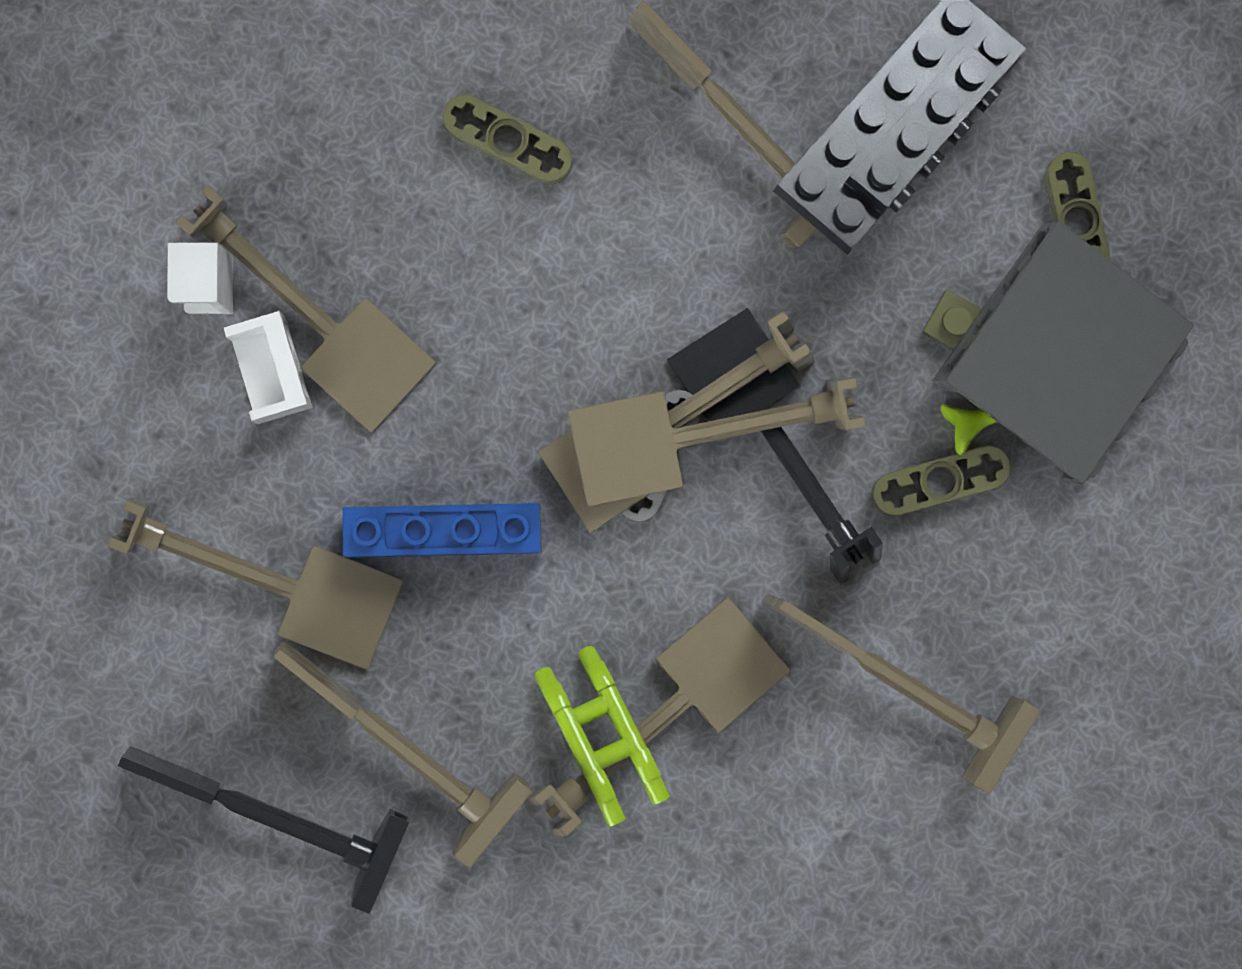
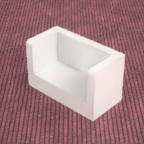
M168 243V300L172 303H184V311L188 314H233L234 257L219 243Z
M280 311L224 328L226 338L233 343L251 403L252 411H249L252 422L261 424L313 408L286 317Z

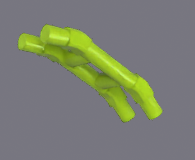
M587 646L579 651L578 658L586 670L598 697L573 709L560 682H558L550 667L539 669L534 677L564 734L608 827L624 821L626 817L603 769L630 756L653 805L670 798V794L604 661L600 658L595 647ZM608 714L621 739L594 752L582 726Z

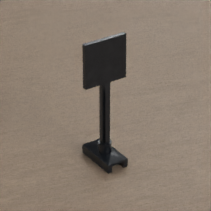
M746 308L668 358L667 361L687 392L694 395L756 354L757 351L755 349L769 339L750 310ZM784 364L772 373L767 370L702 414L708 422L770 409L771 406L798 390L800 384L787 365ZM777 427L760 431L828 532L825 537L834 549L830 553V569L840 585L849 580L848 563L853 561L856 566L864 561L861 554L864 552L872 564L879 561L882 555L883 542L874 529L870 527L858 534L850 520L844 521L783 428Z
M132 746L122 755L118 767L212 805L213 800H216L234 813L343 857L342 862L360 869L351 897V907L370 914L409 824V821H406L408 816L389 809L373 841L355 834L351 838L239 791L219 788V782Z

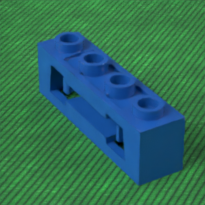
M539 503L342 507L343 557L542 554L541 505Z

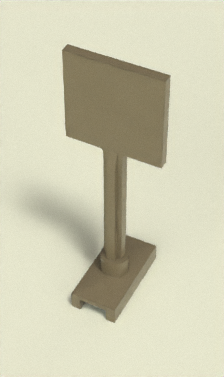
M642 0L636 6L627 22L693 91L697 87L701 89L708 103L782 179L795 165L794 161L724 88L708 78L712 73L709 67L647 2ZM797 212L779 234V237L791 249H794L796 246L800 247L817 228Z
M208 185L202 193L212 203L211 206L205 210L199 204L193 210L199 217L194 224L182 214L175 222L195 240L204 234L212 243L222 244L323 336L324 342L300 369L372 433L436 362L366 297L341 323H336L235 231L237 225L223 213L228 204Z
M784 311L767 321L773 337L755 349L757 351L756 354L668 411L670 424L673 428L683 427L767 370L772 373L787 362H790L798 372H801L815 363L813 355L806 344L794 352L791 350L801 343L795 334L786 340L783 338L794 331ZM572 430L538 451L590 533L650 495L647 494L587 507Z
M841 377L826 380L828 392L810 395L809 401L679 428H673L670 424L664 391L568 410L587 507L683 487L676 453L677 449L681 447L814 420L815 424L834 421L836 428L846 431L866 427L863 416L848 415L847 408L854 407L855 404L853 397L845 398L844 390L858 388L857 379L855 377Z
M134 499L126 501L123 510L136 514L137 517L135 522L127 519L123 520L121 528L130 531L128 539L120 535L112 537L108 545L109 548L125 554L131 552L136 544L155 552L160 548L287 597L290 603L277 636L363 669H369L404 580L315 545L311 548L300 578L293 579L166 530L167 524L148 518L149 505Z
M766 594L762 601L839 651L851 656L869 674L963 732L964 739L979 749L961 778L989 795L1041 712L1028 702L1011 696L995 723L980 714L975 717L880 656L861 649L784 599Z
M727 597L655 659L678 689L675 694L637 725V728L645 744H647L685 710L693 706L718 734L791 670L731 599ZM630 756L603 769L607 778L628 761ZM582 773L575 780L570 777L557 789L551 784L545 785L526 800L532 807L542 805L547 801L551 806L545 811L548 818L552 820L556 815H559L562 819L551 830L557 837L568 836L582 823L576 811L589 800L587 795L591 793V790Z
M285 640L278 646L273 656L277 661L352 720L355 717L368 734L458 805L457 811L470 820L471 824L454 845V856L468 868H471L532 793V790L528 788L530 784L514 772L491 799L476 787L470 789L382 717L361 707L356 697Z

